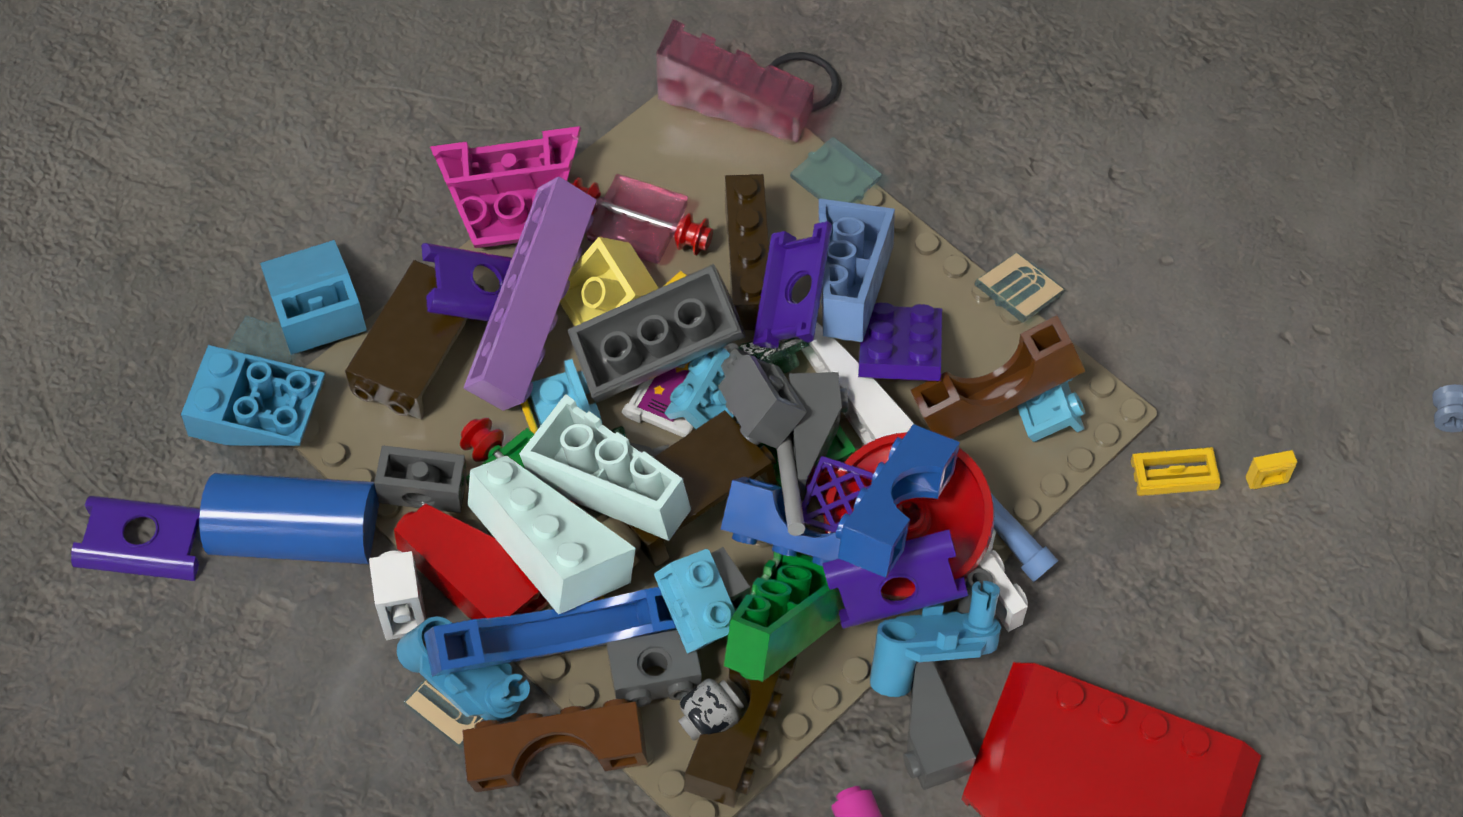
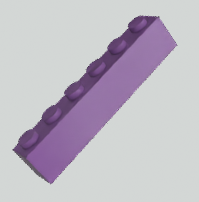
M559 176L540 186L537 190L463 388L502 411L524 403L532 392L533 383L531 380L534 371L545 356L544 344L546 338L557 323L558 315L556 311L559 302L569 289L570 281L568 277L572 267L581 256V241L594 219L592 211L596 199Z

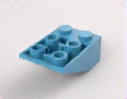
M335 240L260 263L291 355L367 331L359 300Z
M208 345L181 413L187 434L190 437L223 445L300 446L324 381L325 373Z

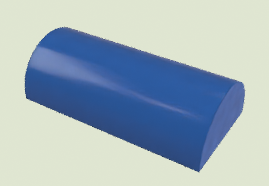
M214 473L209 477L205 485L200 505L199 528L202 546L207 555L369 564L379 509L375 484L370 481Z

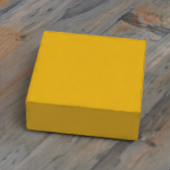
M1293 450L1254 457L1246 474L1249 488L1259 489L1288 483L1297 464Z

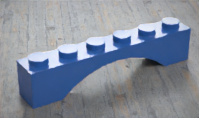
M655 587L587 602L562 614H558L555 609L434 626L424 633L431 675L434 677L607 645V642L677 630L660 588Z

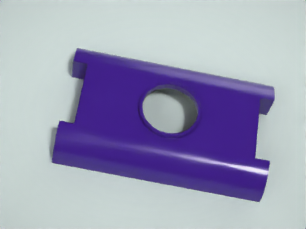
M830 222L814 224L812 237L796 240L795 236L786 231L771 235L753 340L754 345L763 348H778L779 340L798 337L807 343L814 340L832 231V224ZM803 276H811L812 285L808 295L801 302L795 304L792 301V290L795 283Z
M423 243L421 245L423 261L435 263L437 288H433L426 296L428 312L489 321L512 258ZM484 266L492 270L499 280V289L495 292L482 290L473 278L475 267Z
M89 496L84 506L90 517L82 543L73 542L71 551L73 567L195 581L199 563L196 556H190L197 527L199 526L200 508L99 496ZM138 517L150 518L156 525V531L148 542L135 545L124 539V528L131 520Z
M950 530L906 541L903 553L887 578L841 559L823 563L829 590L839 588L845 609L839 610L843 629L969 596L964 577L954 580L948 558L956 557ZM904 577L914 583V593L904 600L891 601L885 599L881 594V588L884 583L892 578Z

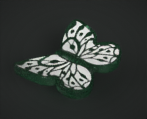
M795 337L779 340L778 348H763L754 345L753 341L739 345L738 349L747 352L761 361L779 366L784 374L799 366L800 363L796 352L810 346V342L807 343Z

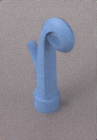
M991 493L995 516L994 529L1023 564L1021 569L1034 582L1059 560L1046 546L1042 548Z

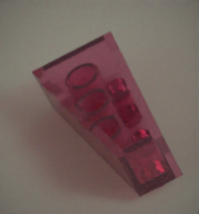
M674 19L672 20L656 52L659 100L665 101L672 106H682L698 111L708 117H717L734 122L744 128L750 127L760 130L776 138H786L798 142L813 109L814 85L772 65H768L765 69L757 66L755 61L750 58L751 55L738 49L736 54H732L715 46V38L704 33L698 38L683 31L685 24Z

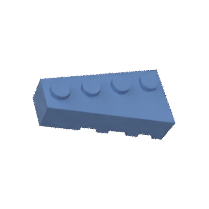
M819 199L818 223L828 221L832 224L821 293L823 336L845 341L863 342L894 246L895 209Z

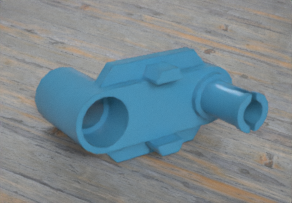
M980 581L975 582L972 586L969 613H943L944 605L937 604L923 608L922 615L897 616L896 619L881 622L877 628L870 686L881 695L889 697L905 696L912 689L916 661L930 662L979 658L981 655L990 654L997 650L1001 625L994 617L1000 588L992 582L983 581L981 592Z
M438 616L428 618L401 637L397 644V656L402 666L411 672L420 673L466 717L480 716L484 720L503 721L517 712L520 702L529 695V682L526 679L519 684L518 681L523 676L512 674V666L509 663L432 677L427 648L422 640L425 641L424 633L432 627L452 623L446 618Z

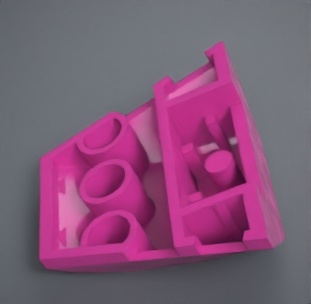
M580 126L542 131V139L470 148L468 142L430 146L475 248L518 243L538 188L558 176L566 181L568 180L581 132Z

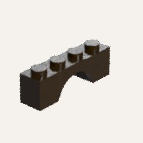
M764 174L725 175V215L729 244L730 296L744 330H755L769 253Z
M796 656L763 682L746 679L739 672L729 668V679L742 690L749 707L743 718L733 727L719 733L700 734L685 772L684 791L735 808L740 793L748 794L755 774V770L750 768L754 755L760 757L763 755L770 733L764 730L768 717L776 719L784 694L778 691L782 680L790 682L797 663Z

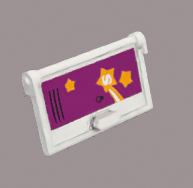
M731 343L724 346V348L730 353L734 348L738 349V345ZM690 362L641 383L630 402L624 406L622 410L623 415L638 423H641L643 420L681 437L691 433L693 426L685 418L669 419L665 415V411L671 403L670 396L678 385L683 383L690 371L688 369Z

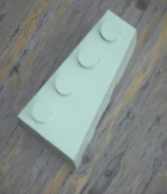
M566 394L519 453L526 470L568 500L668 541L691 510L681 477L645 451L639 452L630 445L629 439L619 432L613 433L602 425L600 418L590 411L584 412L577 406L576 401Z
M507 455L470 470L468 506L558 614H562L631 583L636 548Z

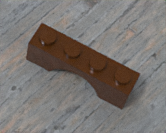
M1056 315L1021 333L1015 353L997 370L974 378L957 377L946 371L941 374L940 381H927L911 389V393L930 430L953 439L1085 372V369L1070 337Z
M627 699L609 700L603 704V707L587 710L583 706L566 707L560 711V714L545 717L540 713H528L519 716L517 721L502 724L497 720H486L476 723L472 729L462 730L467 782L475 792L519 786L523 771L534 756L546 748L562 744L575 745L589 751L599 761L604 771L648 764L642 714L637 703H629Z

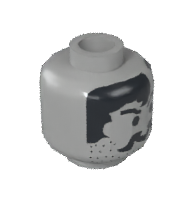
M706 679L680 700L679 705L684 716L678 722L691 739L695 741L699 738L700 734L719 733L736 725L742 719L740 710L744 708V705L724 680L717 683L713 679Z

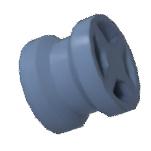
M1453 384L1438 388L1432 394L1433 405L1437 408L1434 414L1435 427L1445 432L1463 431V385Z

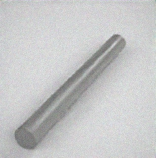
M790 433L778 447L777 455L788 532L793 536H799L804 533L805 524Z

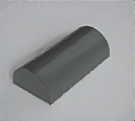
M714 264L568 329L591 396L597 403L746 337L735 305Z

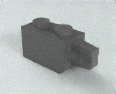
M734 348L730 352V356L721 365L725 378L718 385L727 401L725 404L726 408L735 415L741 426L740 432L747 440L757 445L764 443L778 449L807 411L779 366L771 365L745 351Z

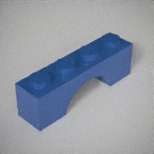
M914 424L903 439L897 437L891 447L889 460L886 463L880 462L872 477L871 486L869 489L863 487L860 490L854 504V511L851 515L845 513L836 530V538L840 539L838 558L887 578L904 551L910 521L897 508L896 504L907 499L919 497L938 499L954 474L960 442Z
M748 477L732 480L721 530L732 532L733 540L751 545H756L758 540L773 544L772 551L787 556H797V552L813 556L812 562L823 566L825 562L839 559L840 539L836 538V532L819 533L805 527L804 533L799 536L789 534L782 487Z

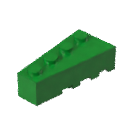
M774 552L773 559L768 560L764 566L762 577H757L753 583L751 594H746L730 620L724 660L725 667L739 672L746 679L763 682L840 622L839 610L845 609L839 588L829 590L823 566L813 563L812 557L798 552L797 556H787Z

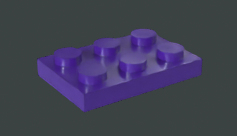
M875 303L863 342H860L858 377L940 381L942 308H933L925 304H918L913 307H899L889 303Z

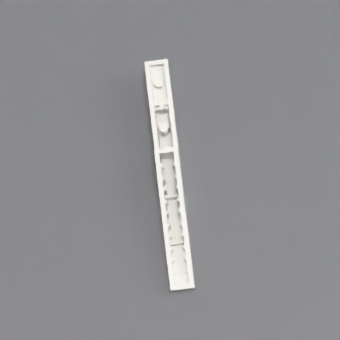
M818 322L816 323L814 340L807 343L802 339L800 342L796 340V343L816 373H839L840 388H847L848 412L844 413L864 445L886 435L908 432L914 423L873 378L858 377L859 363L834 338L824 337L823 327ZM993 529L989 547L977 568L988 571L992 575L993 583L1000 588L995 613L1009 632L1023 625L1028 601L1022 588L1018 584L1011 583L1004 573L1005 567L1002 559L996 551L992 550L996 531Z

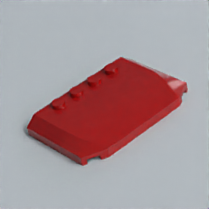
M1013 662L961 800L967 806L970 804L981 817H1242L1261 755L1242 740L1037 663Z

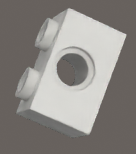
M388 551L381 554L380 557L369 558L376 610L386 640L403 637L424 622L426 615L422 588L412 551Z

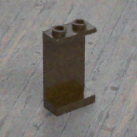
M413 260L345 370L350 390L359 399L366 402L374 400L388 406L390 410L398 415L407 416L409 414L421 420L425 414L422 395L468 318L428 312L426 296L433 288H437L434 267ZM478 285L482 290H484V286Z
M725 410L653 457L683 479L691 510L676 532L729 496L731 483L734 479L741 477L755 479L760 476L765 483L778 485L773 469L777 466V463L771 452L764 445L759 448L756 444L747 440L740 432L741 426L739 422H735ZM627 524L640 538V549L655 567L669 559L664 544L665 539Z

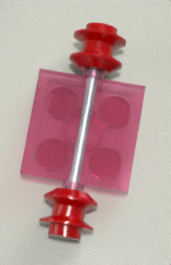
M616 174L605 197L601 196L599 185L596 182L589 188L583 187V179L580 177L574 183H571L596 199L592 215L595 212L597 213L591 227L587 231V241L594 243L598 237L629 242L639 258L657 264L660 263L672 237H674L678 250H682L686 244L693 247V254L695 256L700 253L701 249L706 251L710 246L713 228H709V219L705 218L700 224L693 222V214L691 213L682 218L688 206V196L620 174Z

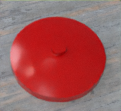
M907 432L895 433L875 439L855 451L844 463L874 473L880 462L886 463L889 460V453L896 438L900 437L903 439ZM959 447L954 474L938 499L925 497L911 498L896 504V506L910 519L906 541L950 530L956 557L948 558L954 580L962 577L965 580L977 568L989 547L995 516L991 491L984 474L976 462ZM839 469L836 473V477L839 478L841 476L848 474L849 472ZM860 476L864 487L871 485L872 480ZM855 478L840 484L845 496L860 490ZM836 487L828 489L825 503L829 505L841 499ZM856 499L849 502L852 511H854ZM844 505L830 511L835 524L840 522L842 516L847 513ZM824 513V523L830 525ZM904 577L892 578L885 582L881 588L883 597L895 600H904L915 591L914 583Z

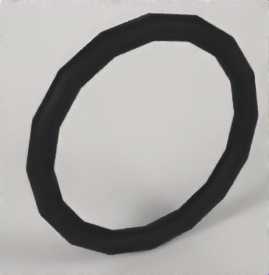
M805 52L787 53L776 58L767 67L763 78L765 91L773 102L784 109L799 113L814 112L828 106L836 97L839 88L837 72L830 63L817 55ZM790 60L814 62L826 70L830 76L832 86L829 94L819 102L806 105L790 103L779 97L772 88L771 78L773 71L780 64Z

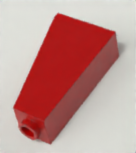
M426 503L417 511L405 514L394 528L397 550L401 552L412 551L416 568L471 620L538 612L549 604L494 537Z

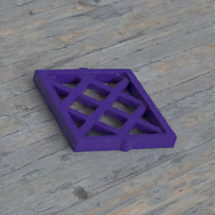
M821 456L811 483L807 486V493L802 503L804 524L830 533L836 532L839 522L835 524L830 511L844 505L847 513L851 515L853 511L849 502L856 499L860 490L864 487L860 476L872 480L874 473ZM832 467L849 473L837 478ZM827 468L832 481L818 487L817 482L822 470ZM855 478L860 490L845 496L840 484ZM836 487L841 499L826 505L821 493ZM816 495L822 508L808 514L806 510L811 497ZM825 513L830 525L813 520V518Z

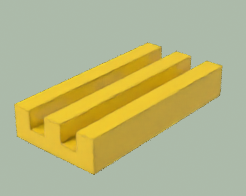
M1213 447L1135 453L1131 457V465L1135 470L1133 475L1135 482H1137L1136 490L1138 496L1218 490L1221 483ZM1206 462L1207 464L1188 467L1176 465L1169 466V468L1151 470L1144 469L1145 466Z

